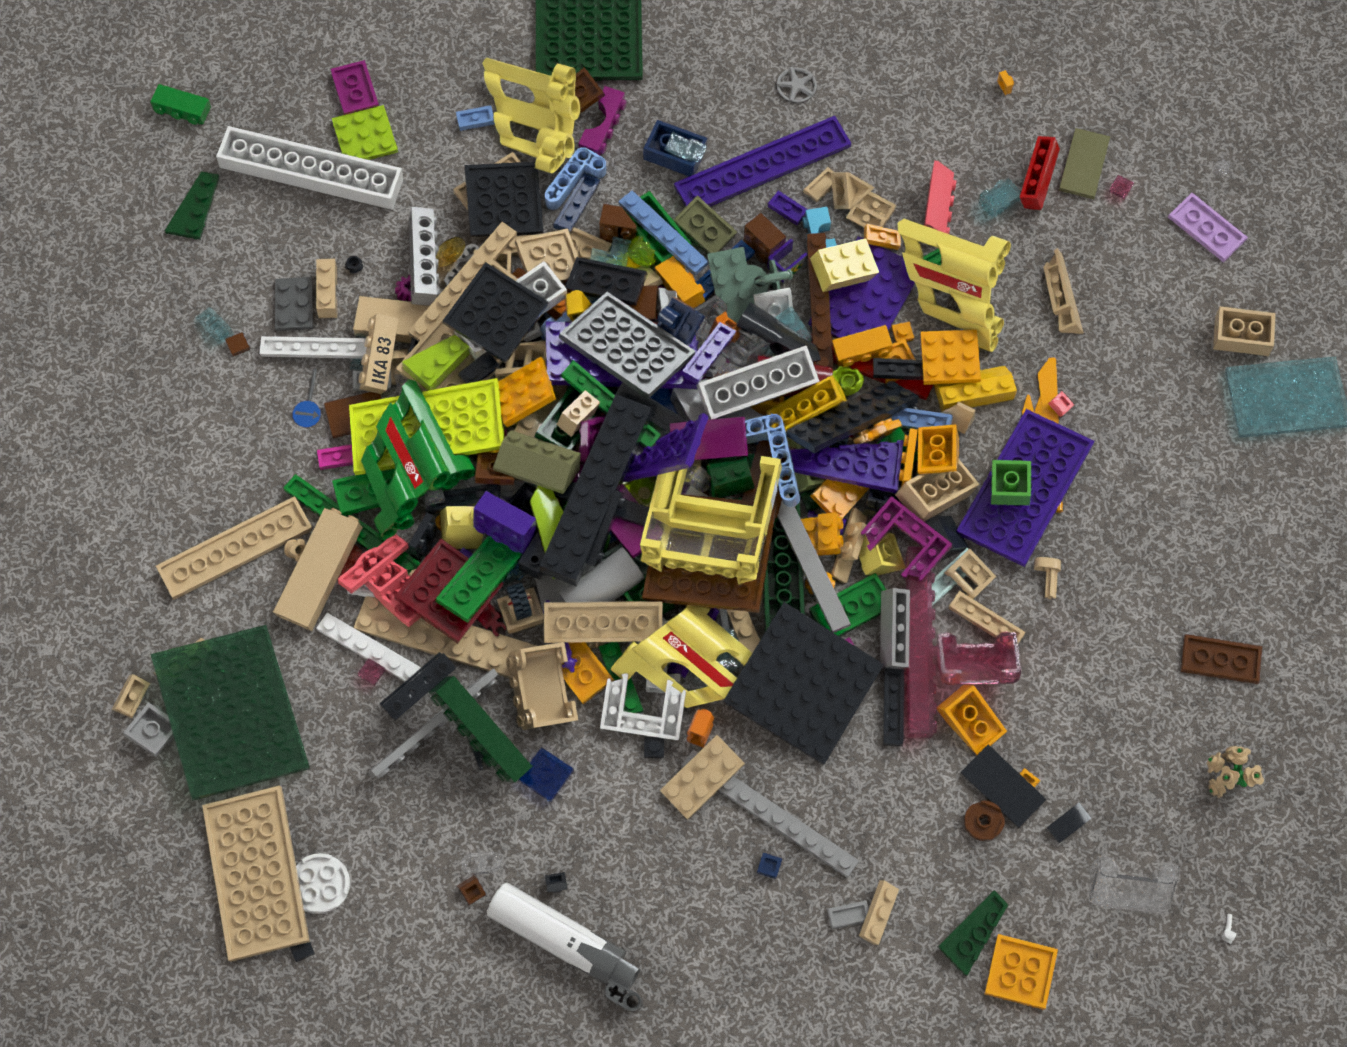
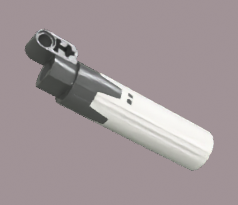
M504 883L501 885L489 904L487 910L489 918L607 985L605 988L606 997L616 1004L632 1012H637L642 1008V997L630 989L641 969L624 960L626 955L624 949L511 884ZM618 986V991L625 995L624 998L618 995L612 997L611 988H617ZM632 996L638 998V1005L634 1008H630L628 1005V999Z

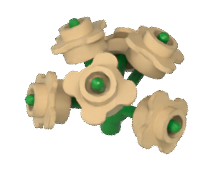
M1231 746L1225 750L1222 757L1226 758L1227 762H1233L1234 769L1232 770L1228 766H1224L1225 760L1220 757V752L1208 759L1209 773L1212 771L1218 773L1222 770L1221 775L1216 780L1211 779L1209 781V791L1213 796L1222 797L1226 793L1225 786L1231 790L1235 787V784H1240L1242 787L1247 785L1253 787L1255 784H1263L1264 778L1262 777V769L1259 765H1255L1254 768L1247 767L1244 772L1242 771V764L1248 761V755L1251 754L1250 749Z

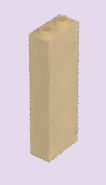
M359 296L353 328L355 337L366 338L369 336L370 329H367L368 321L378 313L398 318L395 341L411 343L412 336L409 335L408 331L429 306L411 304V302Z
M324 508L273 611L278 617L310 631L313 630L363 528L357 518L350 515L348 518L342 516V513L334 508H331V510Z

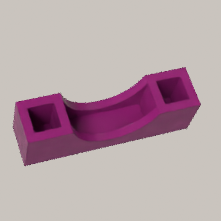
M604 86L603 89L605 96L598 100V109L606 117L604 122L596 128L585 129L578 143V149L587 148L599 156L601 153H605L607 139L612 138L614 132L612 128L614 124L618 125L620 120L619 113L621 110L624 111L627 104L625 92Z

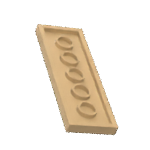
M662 601L544 602V643L643 641L662 627Z

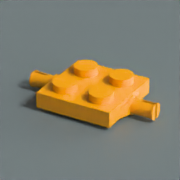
M890 418L873 425L874 427L859 432V437L853 441L855 444L869 443L883 435H889L895 429L901 427L902 424L899 419L892 421Z

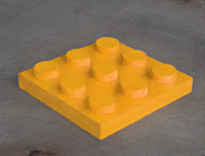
M977 329L921 332L924 385L981 382Z
M542 357L499 381L501 416L507 428L556 400L547 374L546 363Z
M998 934L984 994L1045 1010L1058 949Z

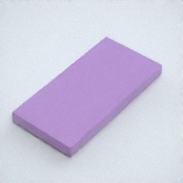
M1193 193L1168 216L1170 220L1223 263L1248 238Z

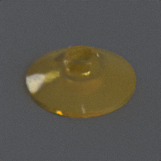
M452 237L439 246L437 256H435L438 259V266H448L462 255L465 249V241L461 237Z

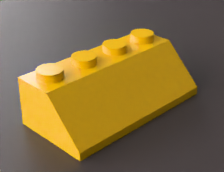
M1005 366L980 370L981 382L934 384L941 412L957 405L958 401L972 408L1014 400L1017 389L1012 373Z
M831 375L766 412L767 415L777 414L782 418L787 434L788 429L833 409L847 400L842 388L834 376ZM774 423L771 427L776 428L779 426V423Z

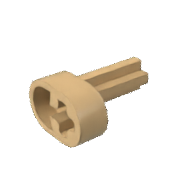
M1037 557L1034 559V570L1046 571L1045 598L1056 599L1057 575L1061 571V560Z

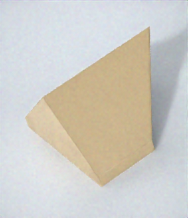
M849 172L831 173L834 209H851L875 188Z
M959 401L957 405L941 412L951 414L953 416L951 425L956 424L957 430L963 434L966 433L975 418V409Z

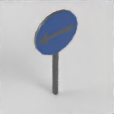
M316 368L313 369L308 401L298 403L293 410L295 423L302 427L315 425L321 417L318 405L311 402L317 373Z

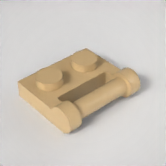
M968 549L944 572L972 599L996 577L971 549ZM958 567L976 584L977 587L974 590L955 571Z

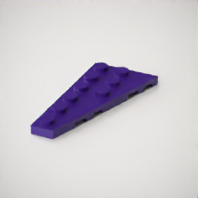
M705 413L698 415V420L694 422L692 420L688 421L683 429L673 430L657 440L655 446H647L643 449V453L638 456L635 454L622 483L691 468L695 461L694 457L697 449L701 444L700 440L709 416Z
M897 440V442L887 443L886 441L880 442V444L863 443L841 445L837 448L826 447L816 453L808 449L790 450L795 473L896 493L898 490L904 440Z

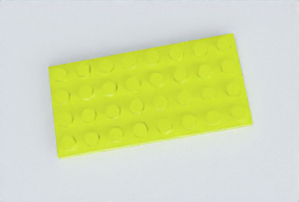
M497 378L422 392L454 455H472L500 449L501 443L504 440V428L501 416L499 381ZM399 396L349 405L355 475L366 474L361 462L365 449L374 441L378 430L376 426L389 403H396ZM411 406L406 417L401 422L409 438L420 426ZM387 447L382 458L377 463L381 471L395 468V463Z

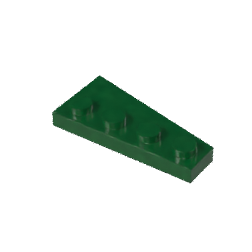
M200 172L164 230L165 234L201 240L220 178L219 174Z
M995 890L937 946L965 976H968L981 950L1008 907L1006 901Z

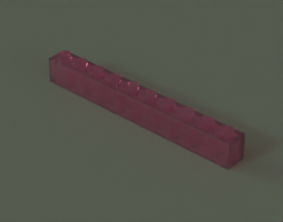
M908 546L905 553V569L923 547ZM930 572L922 581H919L920 577L907 575L906 590H910L909 668H906L907 738L931 739L937 731V721H934L933 717L937 710V704L933 702V695H936V683H933V676L936 675V664H933L936 646L932 645V639H935L936 634L935 627H932V620H935V609H932V602L935 601V590H932V584L935 581L934 572Z

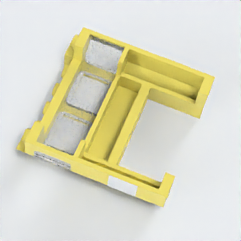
M761 456V475L753 506L681 495L687 469L657 475L640 543L642 551L640 561L662 572L663 565L671 569L684 568L690 572L702 571L708 575L720 574L727 578L737 577L738 585L756 580L781 474V459Z

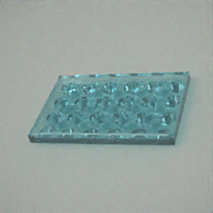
M1336 356L1226 367L1225 369L1239 438L1347 427V402Z

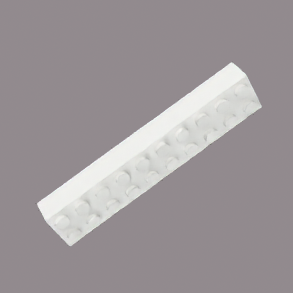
M230 126L226 130L216 156L219 167L391 210H393L403 182L402 168Z

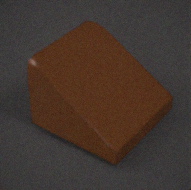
M474 875L457 885L468 905L486 895Z

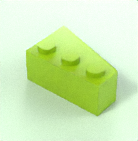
M452 335L402 361L403 370L427 391L434 390L470 354L469 346L458 336Z

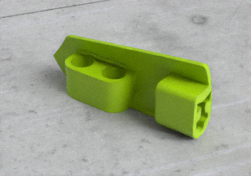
M537 486L530 500V505L536 518V525L544 551L546 552L561 519L563 510L552 490Z

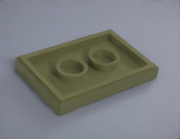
M698 195L673 220L680 230L706 254L720 252L737 234V231Z

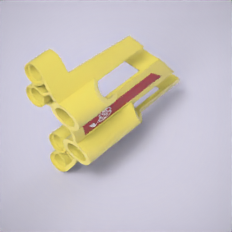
M906 219L897 223L898 233L902 236L905 243V252H902L909 278L917 286L918 302L923 313L963 330L977 329L978 347L993 352L998 344L997 334L1001 332L1004 320L994 316V308L990 304L991 288H994L998 275L1004 269V257L1008 255L1011 243L1007 240L991 236L986 244L981 246ZM919 242L939 248L942 260L941 266L923 260L922 248ZM932 288L951 294L960 309V313L937 305Z

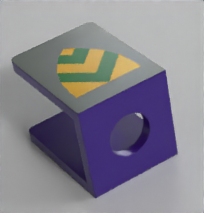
M790 239L768 257L767 268L769 269V261L774 260L779 272L791 269L794 276L807 265L808 254L804 253L794 263L784 269L778 262L792 251L793 240ZM789 279L780 280V281L784 284V283H785L786 281H788Z

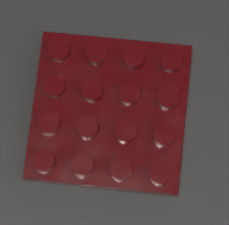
M440 539L398 591L395 599L458 644L500 591L504 583L501 582L468 623L436 602L437 596L469 559L443 539Z

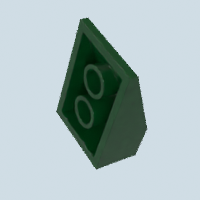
M747 456L707 459L713 486L718 498L755 489Z

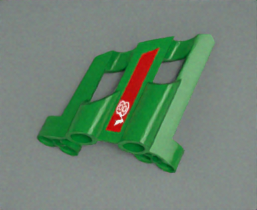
M408 379L402 386L401 394L396 403H389L376 426L378 429L376 437L372 444L366 447L361 459L382 510L375 517L374 523L383 539L394 536L398 529L406 530L414 525L415 522L411 512L417 506L418 498L429 489L435 491L441 487L445 489L452 488L458 484L460 479L468 480L476 474V470L468 455L453 454L417 382ZM411 406L420 426L409 438L401 422L406 417ZM386 447L395 463L394 475L389 485H387L377 464L382 458Z

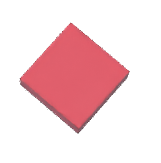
M1062 391L1048 403L1060 418L1074 406Z

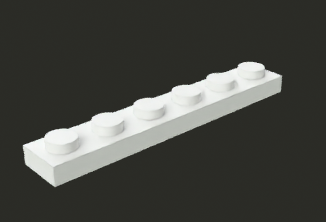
M261 336L259 354L261 357L362 359L363 355L366 354L367 347L364 346L366 338Z
M326 613L316 628L317 631L402 681H406L421 668L329 613Z

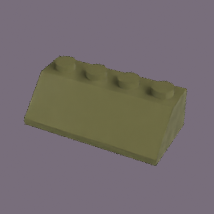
M510 430L501 443L493 470L563 494L580 471V453Z

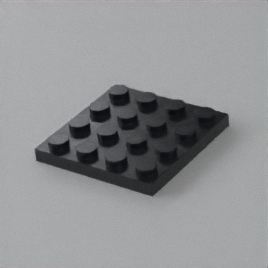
M535 162L464 165L470 237L490 236L501 222L515 230L517 235L543 234L538 169L535 168Z
M485 262L442 322L502 362L507 363L549 302Z

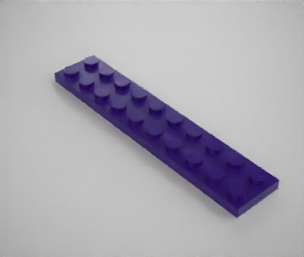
M834 115L675 182L674 188L685 207L697 195L711 207L850 148L851 142Z

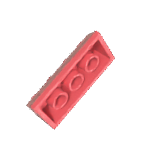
M934 160L924 226L949 234L950 227H947V222H951L952 217L949 206L953 207L954 196H951V192L955 191L956 180H953L954 172L939 161Z

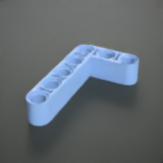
M770 414L745 420L747 444L769 439L772 458H787L784 463H781L782 469L778 486L783 503L788 507L796 506L800 501L782 418L777 414ZM774 423H779L778 427H771ZM754 428H761L758 432H752ZM779 440L783 441L781 445H774ZM786 475L791 476L787 481L782 480ZM794 493L792 498H786L787 494Z

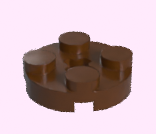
M986 800L972 804L964 816L965 830L976 840L992 841L1000 835L1004 828L1005 819L1001 809L995 803ZM984 816L987 817V821L990 822V824H985V826L982 825L979 821V818L983 819Z

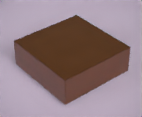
M243 332L225 339L233 357L250 350Z

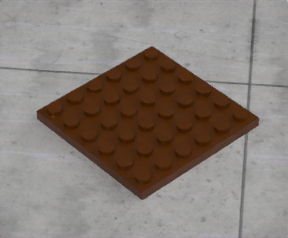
M681 494L684 496L697 497L748 506H753L754 501ZM776 504L773 505L767 534L763 538L756 580L738 585L737 577L727 578L720 574L708 575L702 571L690 572L684 568L671 569L663 565L662 572L648 565L642 596L643 600L760 613L777 509ZM656 522V525L663 532V526ZM673 531L667 550L701 556L705 537ZM717 535L713 540L709 557L737 562L738 554L745 555L747 543L736 541L738 538L729 540L726 536H724L725 539L718 538L720 535ZM758 540L754 542L751 556H755Z

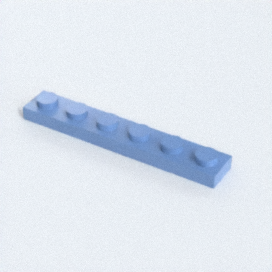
M630 191L619 200V206L693 275H697L708 265V260L635 192Z

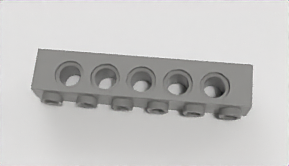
M411 207L408 218L411 304L430 306L440 294V288H437L439 273H436L438 259L435 258L438 252V245H435L437 231L434 230L437 217H434L433 209Z

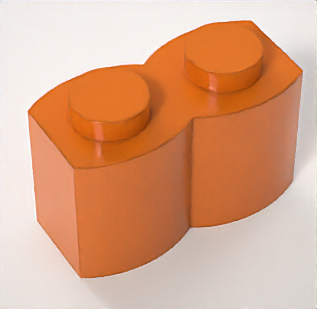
M706 709L696 710L687 731V741L702 748L705 747L714 726V717L710 711Z

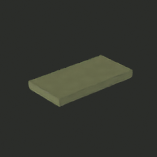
M1075 128L1059 191L1090 199L1095 198L1110 136Z

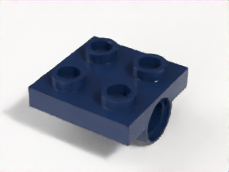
M672 297L668 306H665L659 313L657 325L689 346L705 316L678 298Z

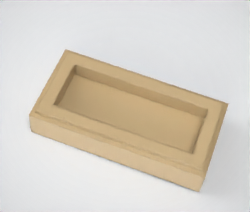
M827 167L803 192L817 203L832 189L831 173L833 171Z

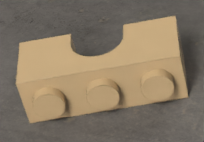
M316 259V309L319 318H337V265L335 259Z

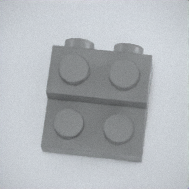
M148 702L123 734L157 757L166 744L169 745L180 732L181 725L176 717L172 715L169 717L161 707L156 704L153 706Z

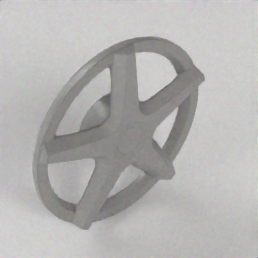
M790 67L778 77L777 89L784 99L800 103L809 100L815 94L817 82L814 74L808 70ZM795 71L803 72L807 76L799 79ZM787 73H790L791 81L781 82V79ZM811 79L814 85L813 91L804 86ZM780 87H790L789 98L782 93ZM802 91L809 95L804 99L794 100L797 92Z

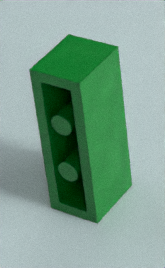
M158 84L150 101L156 113L160 115L165 113L177 120L185 119L193 125H197V123L203 125L211 109L208 98Z

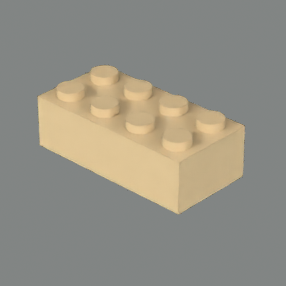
M958 458L957 471L920 474L905 482L896 493V496L908 510L922 521H926L968 498L979 486V483Z

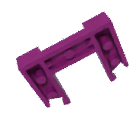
M891 496L861 531V535H866L870 543L867 545V548L871 552L894 526H897L923 547L901 576L907 578V575L920 577L919 581H922L951 549L952 543Z

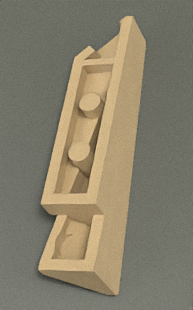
M1057 248L1054 250L1055 255L1050 263L1046 262L1043 267L1053 313L1056 316L1058 315L1059 331L1061 333L1083 334L1063 255Z

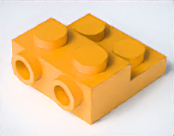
M837 512L818 514V517L801 519L818 556L841 554V547L844 545L843 536L840 535V529H843V519L839 517Z

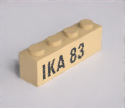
M377 313L369 319L367 329H370L369 336L366 337L364 346L367 347L366 354L363 355L361 364L364 365L363 372L360 373L358 382L361 383V390L378 394L387 391L398 318Z

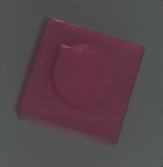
M1117 175L1109 192L1125 200L1134 182Z
M368 658L359 671L358 676L375 686L386 669Z

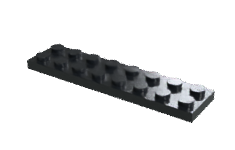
M889 381L788 429L786 436L809 451L816 453L918 403L919 396L898 385L896 382Z

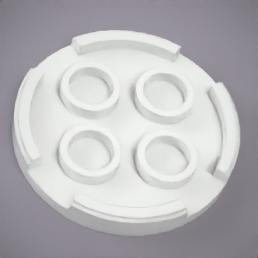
M319 853L303 858L296 865L304 911L312 914H325L335 910L344 902L350 889V877L342 862L332 857V855Z

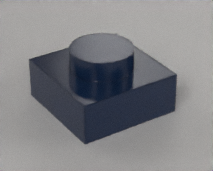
M763 853L757 873L776 879L782 858Z

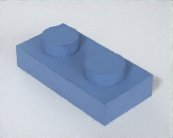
M491 105L456 112L460 131L495 124Z

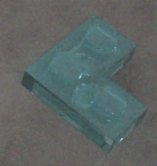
M613 237L610 252L592 248L590 259L626 267L631 241Z

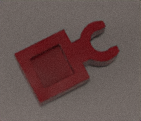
M489 603L479 616V622L487 630L492 627V632L496 637L500 636L498 633L499 627H503L507 631L506 625L498 621L502 616Z

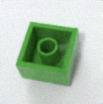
M992 460L991 504L1030 505L1031 461Z

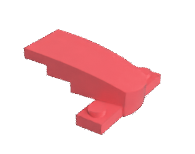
M395 534L377 548H372L363 553L355 565L338 578V583L351 594L365 584L394 616L410 627L421 617L395 599V595L410 578L406 569L393 562V560L409 548L408 543Z

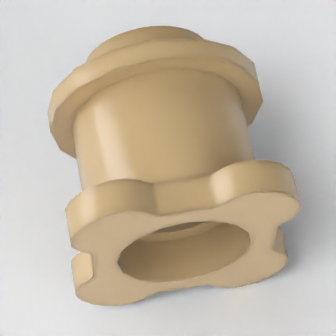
M303 539L287 541L284 547L286 556L294 558L298 562L306 546Z

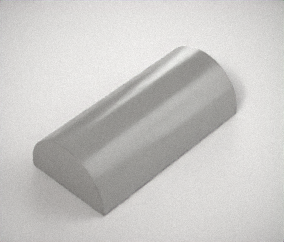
M621 547L582 575L577 587L570 584L560 591L559 594L565 602H613L645 578L625 549Z

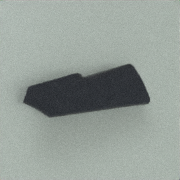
M752 302L749 303L736 327L748 334H755L770 343V350L776 355L807 346L812 362L821 360L815 344Z

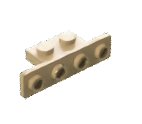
M852 508L843 535L844 545L841 547V554H837L831 573L832 577L843 584L848 581L853 562L858 559L865 535H861V531L867 526L865 524L867 516L863 515L857 508Z

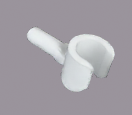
M1227 914V923L1222 939L1231 944L1236 937V933L1231 931L1232 914Z

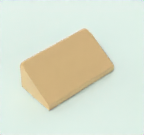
M134 674L129 675L112 710L133 718L150 683Z

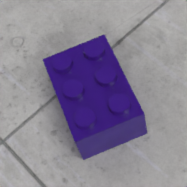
M486 491L474 507L473 527L479 533L491 536L494 541L507 545L512 551L524 554L535 536L536 518Z

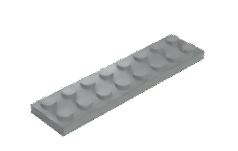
M494 668L491 669L466 690L476 699L482 694L479 690L482 688L485 690L496 682L495 677L498 673ZM442 709L367 772L371 778L377 777L378 779L383 777L390 771L388 767L391 764L393 766L397 765L405 758L403 754L406 751L408 753L414 751L421 745L419 741L422 738L426 740L436 732L434 729L436 726L440 728L448 722L443 715L445 711Z

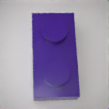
M779 190L768 202L770 209L796 226L802 221L806 210H808Z

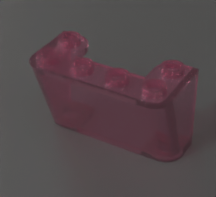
M1001 632L996 637L995 644H957L956 636L951 633L937 635L935 653L943 684H1013L1019 681L1021 665L1016 632Z

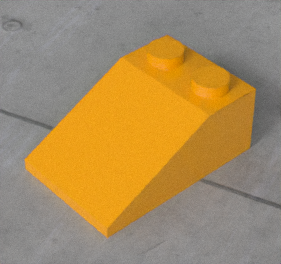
M957 425L918 427V474L957 471L959 458Z
M964 684L936 707L947 724L976 755L987 745L991 746L1007 732L974 685Z

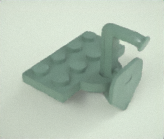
M744 247L707 254L718 314L721 315L726 311L728 318L735 323H738L749 303L752 302L754 304V294L767 292L769 284H772L773 290L781 289L780 280H791L793 278L791 269L777 272L774 260L769 261L770 274H766L758 266L747 265Z

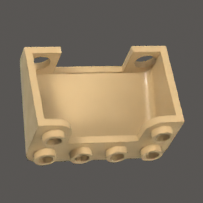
M564 642L519 649L510 652L509 657L506 658V664L510 668L511 673L510 685L515 695L513 703L517 707L518 712L517 724L519 727H522V730L578 720L575 701L568 702L561 663L568 662Z

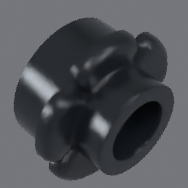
M350 256L345 263L346 270H349L350 273L361 271L363 269L362 260L357 256Z

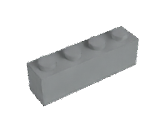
M891 588L881 591L880 662L884 664L882 669L909 668L910 590Z

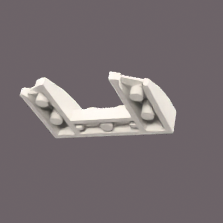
M627 673L622 674L623 679L611 682L610 678L607 679L601 729L679 740L686 695L685 690L681 693L671 686L673 681L667 680L662 717L624 711L628 681Z

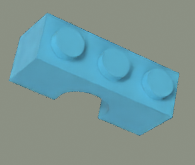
M827 207L806 210L805 217L802 218L803 227L808 230L806 239L807 234L830 231L831 220ZM835 238L826 239V248L837 246Z

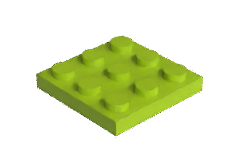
M384 105L332 118L342 154L371 160L398 153Z

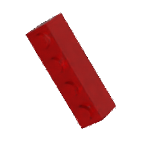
M1038 136L1020 194L1021 202L1026 209L1042 210L1060 151L1055 137Z

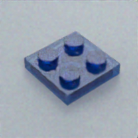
M541 747L530 762L533 767L518 781L549 802H552L574 772V768Z

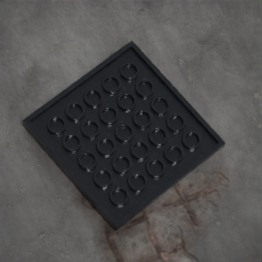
M783 602L723 700V703L824 765L884 664Z

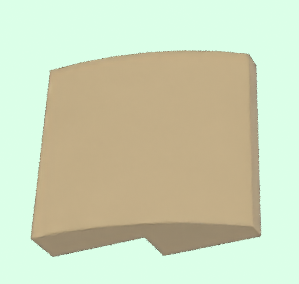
M870 191L851 208L846 219L863 228L866 224L884 227L897 206Z

